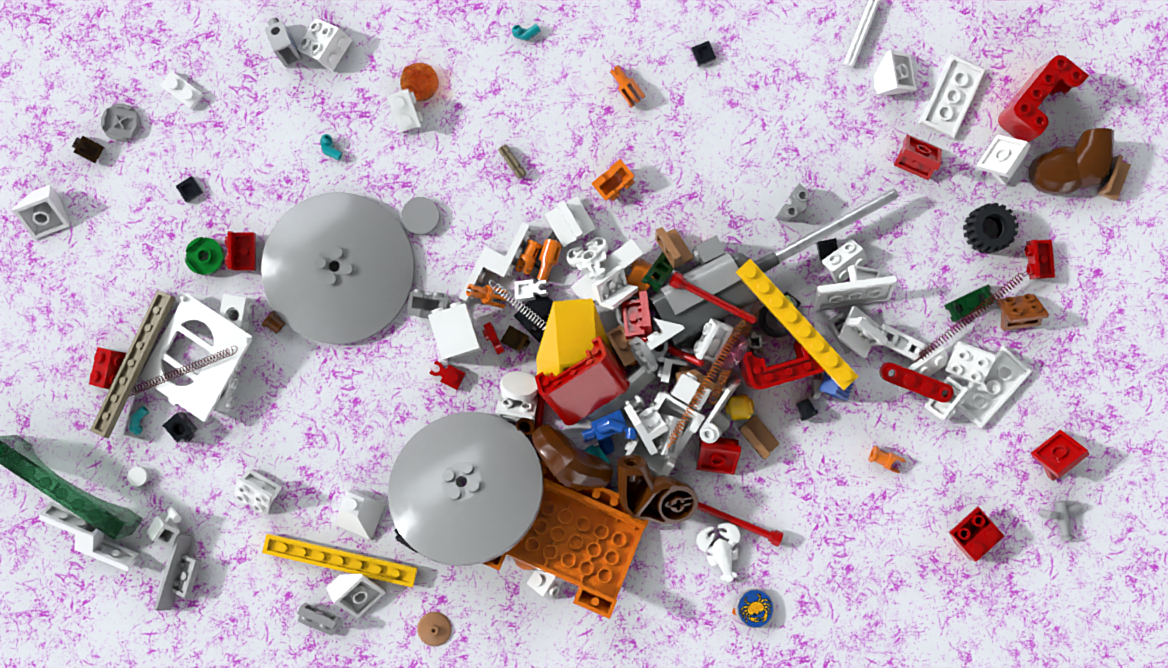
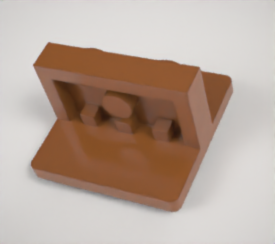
M1034 294L997 299V305L1002 310L1000 327L1003 331L1039 326L1043 318L1049 317V313Z

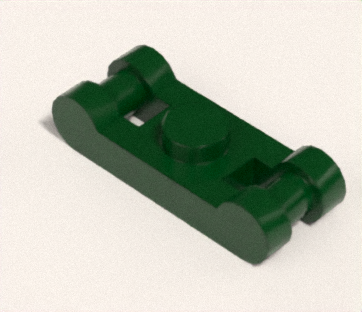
M663 252L641 280L645 285L649 284L652 286V290L658 292L674 269Z
M987 284L945 304V309L949 310L951 314V321L955 322L967 316V314L969 315L976 307L982 309L983 307L979 306L982 302L978 296L982 293L985 300L991 296V299L997 302L992 297L990 285ZM957 305H959L962 310L959 313L955 307Z

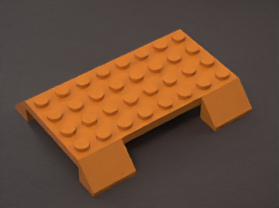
M540 460L544 477V491L541 507L532 527L519 543L509 551L482 564L499 571L506 555L578 586L573 604L610 619L638 543L649 521L631 518L621 506L619 494L607 488L573 489L566 487L553 475L546 463Z

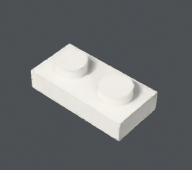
M172 71L160 85L192 110L204 95Z

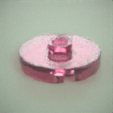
M735 334V336H732L731 342H727L732 347L725 345L730 350L723 348L722 353L724 355L720 354L722 358H718L723 363L717 362L722 366V369L729 370L735 367L744 357L749 344L748 339L744 335Z

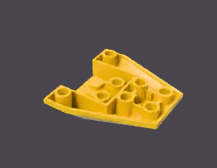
M592 298L553 301L536 357L537 375L543 372L546 376H550L549 374L553 372L557 376L586 358L585 351L588 349L592 350L594 346L592 340L598 336H601L612 351Z

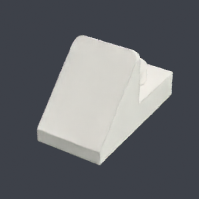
M653 318L661 332L655 331L647 336L648 340L645 344L652 350L685 328L680 324Z

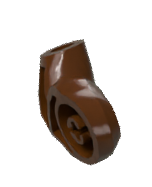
M1109 128L1089 129L1082 133L1074 147L1060 146L1038 155L1029 167L1031 184L1036 190L1052 195L1070 194L1078 189L1101 184L1111 169L1114 130Z
M545 424L539 426L532 433V440L540 457L553 475L566 487L573 489H596L605 487L611 481L613 468L610 463L579 449L566 434L556 427Z
M625 455L617 460L619 499L621 506L631 518L648 520L657 524H676L690 519L695 514L698 507V497L689 485L670 476H653L647 461L642 456Z

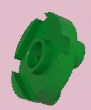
M196 238L186 247L185 262L194 273L204 276L214 274L225 262L226 255L224 254L223 247L212 238ZM202 252L209 253L208 260H201Z

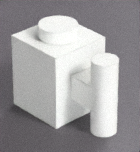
M688 372L686 375L681 374L670 395L686 404H689L691 399L696 397L698 399L696 403L699 405L695 404L694 406L697 407L695 409L700 411L712 390L704 387L705 391L702 390L701 392L704 395L696 394L698 392L696 390L700 385L697 382L698 378Z
M173 507L167 509L168 515L166 518L157 515L146 531L152 541L170 548L180 532L175 523L180 522L181 517Z

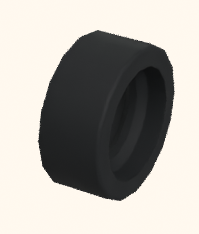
M764 305L759 315V326L762 331L773 338H781L788 335L790 332L786 328L775 330L767 325L766 315L769 309Z

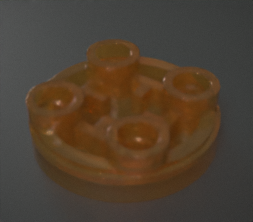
M414 63L403 69L400 85L402 90L409 88L410 93L414 92L417 101H426L436 93L439 80L436 72L430 65Z

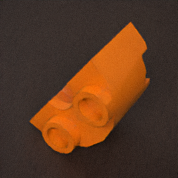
M619 159L591 184L605 201L610 199L613 202L621 195L619 192L622 189H628L635 183L633 180L635 176L624 162Z
M642 258L632 263L630 268L633 270L629 276L625 274L627 284L638 287L639 291L633 294L640 298V291H647L650 287L649 284L645 285L641 280L652 265Z

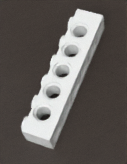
M223 294L219 315L247 333L249 328V322H247L248 314H251L253 307L251 299ZM235 311H238L239 318L234 321L232 315ZM241 361L225 387L224 394L220 396L213 410L229 412L230 408L233 407L234 397L232 395L233 390L236 389L238 384L236 375L237 371L241 368Z

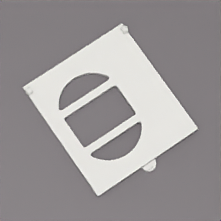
M186 293L180 297L181 303L139 377L148 384H150V381L152 385V380H154L155 384V379L158 381L157 384H159L158 378L162 381L159 375L165 380L164 375L166 374L164 372L163 360L176 369L183 368V364L167 354L178 332H181L210 352L209 356L213 360L215 354H218L220 358L219 353L220 351L223 352V349L226 355L225 350L228 348L232 356L226 358L221 356L219 361L217 360V362L204 366L199 375L193 371L186 373L185 375L193 379V383L187 386H178L169 380L154 387L169 397L168 401L172 405L179 404L194 416L206 422L253 337ZM192 320H199L205 323L213 334L214 346L185 328L183 324Z

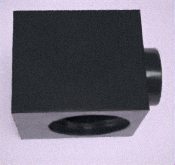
M184 412L176 413L162 425L177 443L189 442L194 438V433L198 430ZM180 424H183L185 427L183 434L178 429Z

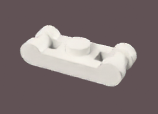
M882 324L880 327L882 334L886 337L888 334L893 335L891 341L887 340L886 344L882 346L912 361L920 357L919 352H922L927 347L926 344L886 324ZM911 345L915 347L913 353L909 351Z

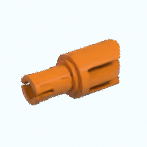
M617 65L614 67L615 70L612 69L610 73L619 84V92L632 108L635 106L634 102L638 103L641 101L640 97L645 98L646 96L635 80L628 78L621 69V66Z
M546 239L544 241L539 260L542 263L537 279L549 281L552 266L557 265L562 245L558 240Z
M473 284L467 286V289L473 290L466 291L467 296L479 298L483 304L502 309L505 308L504 304L492 301V299L507 300V297L504 299V296L501 297V295L494 294V291L498 289L497 287L493 290L490 285H486L484 288Z

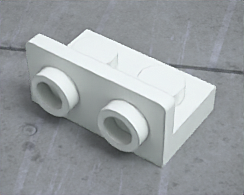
M409 88L386 96L400 133L421 127V122L424 120L420 110L416 111L414 104L417 103L414 92L410 93Z

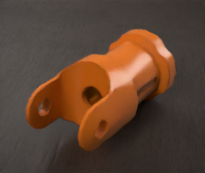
M530 239L527 240L528 244L525 251L520 255L516 265V271L521 272L523 270L526 275L531 273L536 263V256L543 247L541 244Z
M878 446L872 448L868 457L869 462L872 463L874 461L883 465V468L895 473H900V471L891 466L896 460L906 462L904 458L892 452H884Z

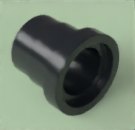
M809 398L796 404L801 415V421H805L819 413L818 409L815 410Z

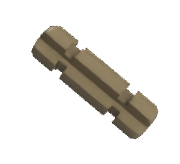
M506 144L502 145L498 149L502 157L504 156V160L512 171H515L514 174L517 178H523L526 175V171L523 167H520L521 164L514 154L510 152L509 147Z

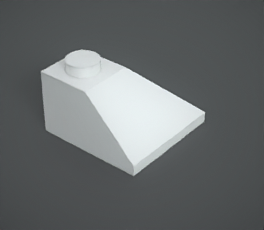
M893 50L887 51L874 75V88L878 95L888 96L916 91L911 55L909 53Z
M51 185L32 191L12 208L14 214L33 239L70 226L62 201Z
M352 489L348 490L339 508L336 526L372 540L386 504Z
M363 574L340 575L326 587L333 603L357 619L386 593L383 588Z

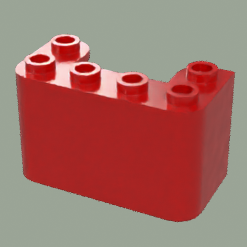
M1063 55L1053 57L1031 75L998 117L999 125L1015 139L1027 142L1034 140L1049 125L1048 117L1038 109L1048 94L1052 96L1057 92H1062L1065 95L1071 88L1083 84L1089 75Z
M601 336L592 340L594 346L591 351L589 349L585 351L586 358L559 375L555 376L551 372L550 376H546L541 372L535 376L539 394L565 425L576 424L579 420L592 414L595 410L608 404L619 395L626 393L630 386L623 365Z
M797 340L794 342L796 358L766 367L764 358H757L752 354V351L737 355L744 383L751 390L770 388L821 373L824 369Z

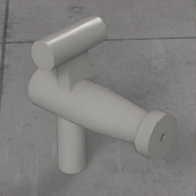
M1065 500L1055 501L1056 511L1040 510L1039 515L1041 517L1053 520L1057 518L1062 534L1060 536L1061 541L1073 540V535L1070 534L1069 513L1082 511L1083 505L1081 503L1067 506Z

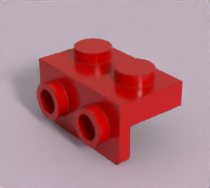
M228 231L225 237V246L227 248L225 265L228 267V270L256 271V233Z
M1036 239L1026 242L1025 255L1028 256L1026 271H1029V279L1055 278L1052 239Z
M97 347L89 385L110 389L127 353Z

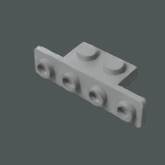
M178 534L175 538L154 609L157 611L171 610L176 594L183 598H190L201 563V560L188 555L193 540L192 535Z

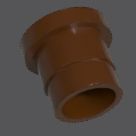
M273 310L261 326L267 327L277 334L285 325V322Z
M520 418L515 425L518 431L520 429L526 431L521 432L527 438L535 430V425L529 418Z

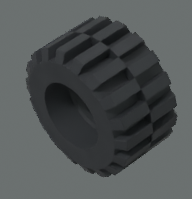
M999 203L985 204L972 211L969 217L965 219L964 222L967 224L963 225V230H966L964 238L968 237L969 240L966 241L968 245L973 244L972 249H979L980 253L987 252L988 254L1009 247L1010 243L1015 241L1014 236L1018 235V231L1015 228H1018L1019 224L1014 221L1017 219L1016 215L1012 216L1011 213L1013 211L1011 209L1006 210V206L1003 204L1000 206ZM985 218L992 219L998 226V235L995 239L989 238L983 231Z

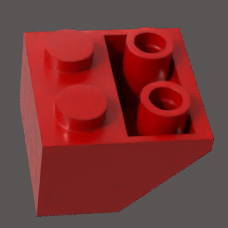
M978 506L949 531L957 547L968 559L977 562L1005 537Z

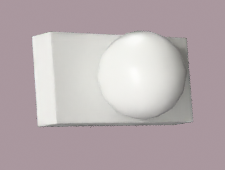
M857 265L847 267L850 276L849 282L881 278L879 269Z

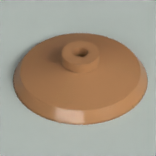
M429 612L418 623V636L426 645L440 646L446 643L451 636V622L443 613Z

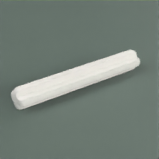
M880 0L868 1L845 58L844 65L848 67L855 65Z

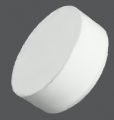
M134 467L128 472L127 479L133 486H142L148 481L149 474L143 467Z

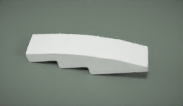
M630 239L601 263V268H605V274L617 266L626 269L631 263L641 257L643 253L636 243ZM588 272L571 286L579 299H586L587 296L593 293L591 284L597 280L589 277L591 272Z

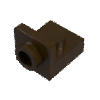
M83 135L81 139L77 137L71 146L75 148L74 153L93 163L97 162L104 149L102 145Z
M509 325L500 342L521 353L522 350L526 351L531 341L528 340L530 336Z

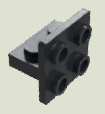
M535 295V300L528 301L525 304L526 308L523 306L514 317L541 343L545 331L542 328L548 321L553 301L548 296ZM529 311H533V313H535L532 315V312H530V314L526 317ZM540 320H544V322H546V323H544L543 326H542L541 328H539L540 325L543 323V321H541L538 326H537V323H538Z

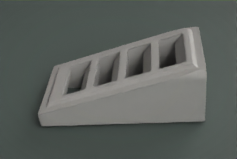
M842 311L827 320L826 324L845 354L852 350L838 339V330L843 327L847 318L845 312ZM842 320V324L838 325L837 327L834 325L836 322Z

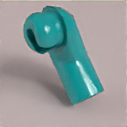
M536 23L528 29L522 28L520 25H515L512 28L513 36L525 41L530 40L541 32Z
M329 134L322 135L320 139L322 152L339 161L343 153L334 149L332 137Z
M141 406L130 416L128 426L130 433L139 435L143 431L142 426H140V420L149 413L146 407Z

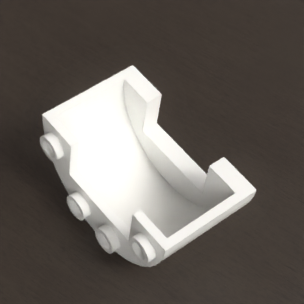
M659 391L654 400L656 403H651L648 408L654 406L658 413L680 419L685 417L689 420L685 421L687 424L684 425L676 458L658 453L651 455L646 450V446L638 432L637 438L630 439L624 449L627 450L625 455L644 457L651 473L655 476H668L692 434L696 433L705 419V415L697 410L693 411L690 409L688 410L692 414L686 412L690 417L683 415L689 406L664 391L662 393Z

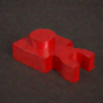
M492 323L484 324L485 330H482L486 341H491L497 355L504 353L505 350Z
M435 361L434 364L438 365L440 370L438 372L431 370L429 374L441 376L440 382L458 390L466 373L451 365H448L446 369L442 363Z

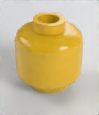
M746 394L731 396L729 402L725 404L726 414L730 415L734 421L750 419L751 414H754L753 399H750Z

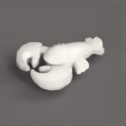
M601 237L592 239L586 244L587 251H584L582 246H578L567 252L566 259L570 266L577 267L581 271L588 270L591 272L589 274L591 279L600 280L603 278L605 268H601V263L606 260V253L609 249L605 239Z
M731 523L718 525V529L724 528L727 530V532L720 531L719 533L729 539V541L718 539L713 546H711L715 533H712L710 537L707 535L714 528L707 527L702 529L696 539L698 548L713 554V556L708 555L707 559L711 566L719 565L721 571H723L720 577L722 581H733L737 577V573L732 572V560L738 559L739 553L738 548H735L733 551L732 548L740 540L739 529Z

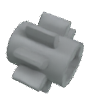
M752 332L750 337L745 336L744 340L746 342L741 345L745 347V353L752 351L754 356H756L757 352L763 353L764 350L761 347L765 346L766 342H762V334L758 336ZM751 343H757L754 347L751 346Z

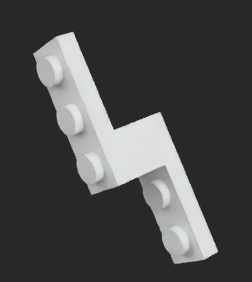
M522 222L506 256L484 247L459 297L461 300L468 303L469 300L474 299V297L466 295V291H473L467 289V286L469 284L477 286L478 282L482 283L486 275L485 269L504 279L507 275L510 276L515 267L512 264L515 258L519 259L523 251L521 246L524 241L527 242L532 233L529 231L530 226Z
M50 502L39 514V520L75 534L74 550L127 572L138 559L139 553L103 539L104 528L94 525L97 521L54 502Z

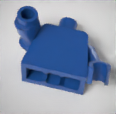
M620 410L591 422V428L581 432L585 443L596 439L605 455L615 452L611 437L626 432V438H637V430L627 427Z

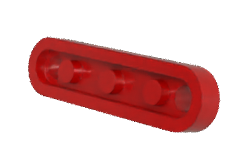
M886 362L880 367V377L889 383L942 403L949 402L953 398L954 390L949 384L892 362ZM893 369L894 374L889 376V371ZM946 390L947 394L942 396V392Z

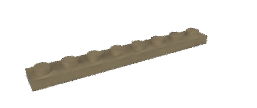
M159 290L156 291L90 431L109 439L176 299L175 297Z

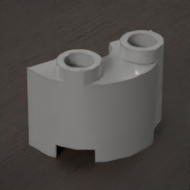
M800 183L788 197L791 204H785L776 215V219L781 221L792 220L805 210L809 194Z
M414 289L409 294L406 315L429 319L428 315L432 314V310L443 307V310L447 309L448 298L444 297L443 293L433 292V295H426L424 290Z

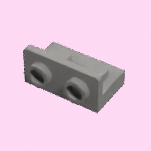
M308 603L301 605L297 612L299 615L298 622L331 636L335 633L341 618Z

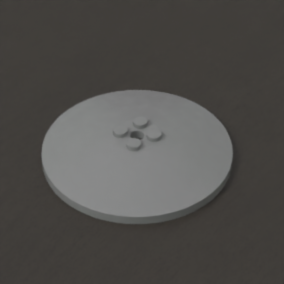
M345 192L316 195L298 203L287 211L276 223L266 241L261 265L264 291L277 316L298 334L308 339L328 344H348L362 341L386 328L399 315L409 298L415 269L414 255L409 238L398 220L375 201L357 194ZM334 261L340 264V268L336 272H332L330 269V265Z
M481 412L451 414L423 427L401 450L392 468L388 485L390 513L400 535L414 550L424 557L450 566L482 564L509 551L519 543L532 527L543 499V470L540 459L529 439L510 422ZM461 478L467 479V484L464 487L457 486Z

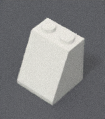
M461 301L451 304V308L443 310V307L434 309L432 314L428 315L441 359L444 361H450L483 350L466 303L462 304Z

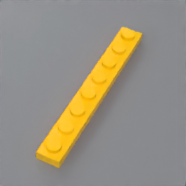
M751 259L735 272L842 390H845L859 377Z
M270 533L266 534L262 550L264 554L351 574H363L368 578L412 588L414 587L418 567Z

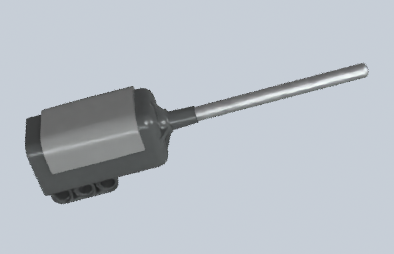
M890 189L782 249L752 261L765 273L787 258L896 200L899 197L898 191ZM725 253L683 274L687 282L740 309L759 300L735 273L749 260L742 253ZM669 283L660 287L656 294L648 298L650 308L656 319L680 324L685 328L669 338L668 341L672 346L680 350L684 346H689L691 349L690 354L694 356V345L701 338L705 324L709 323L711 318L727 324L724 318L732 315V313L683 288L675 289L669 286Z

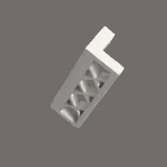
M637 366L627 375L630 382L627 392L619 395L588 416L595 421L617 411L625 404V400H630L656 376L654 373H647L645 366Z

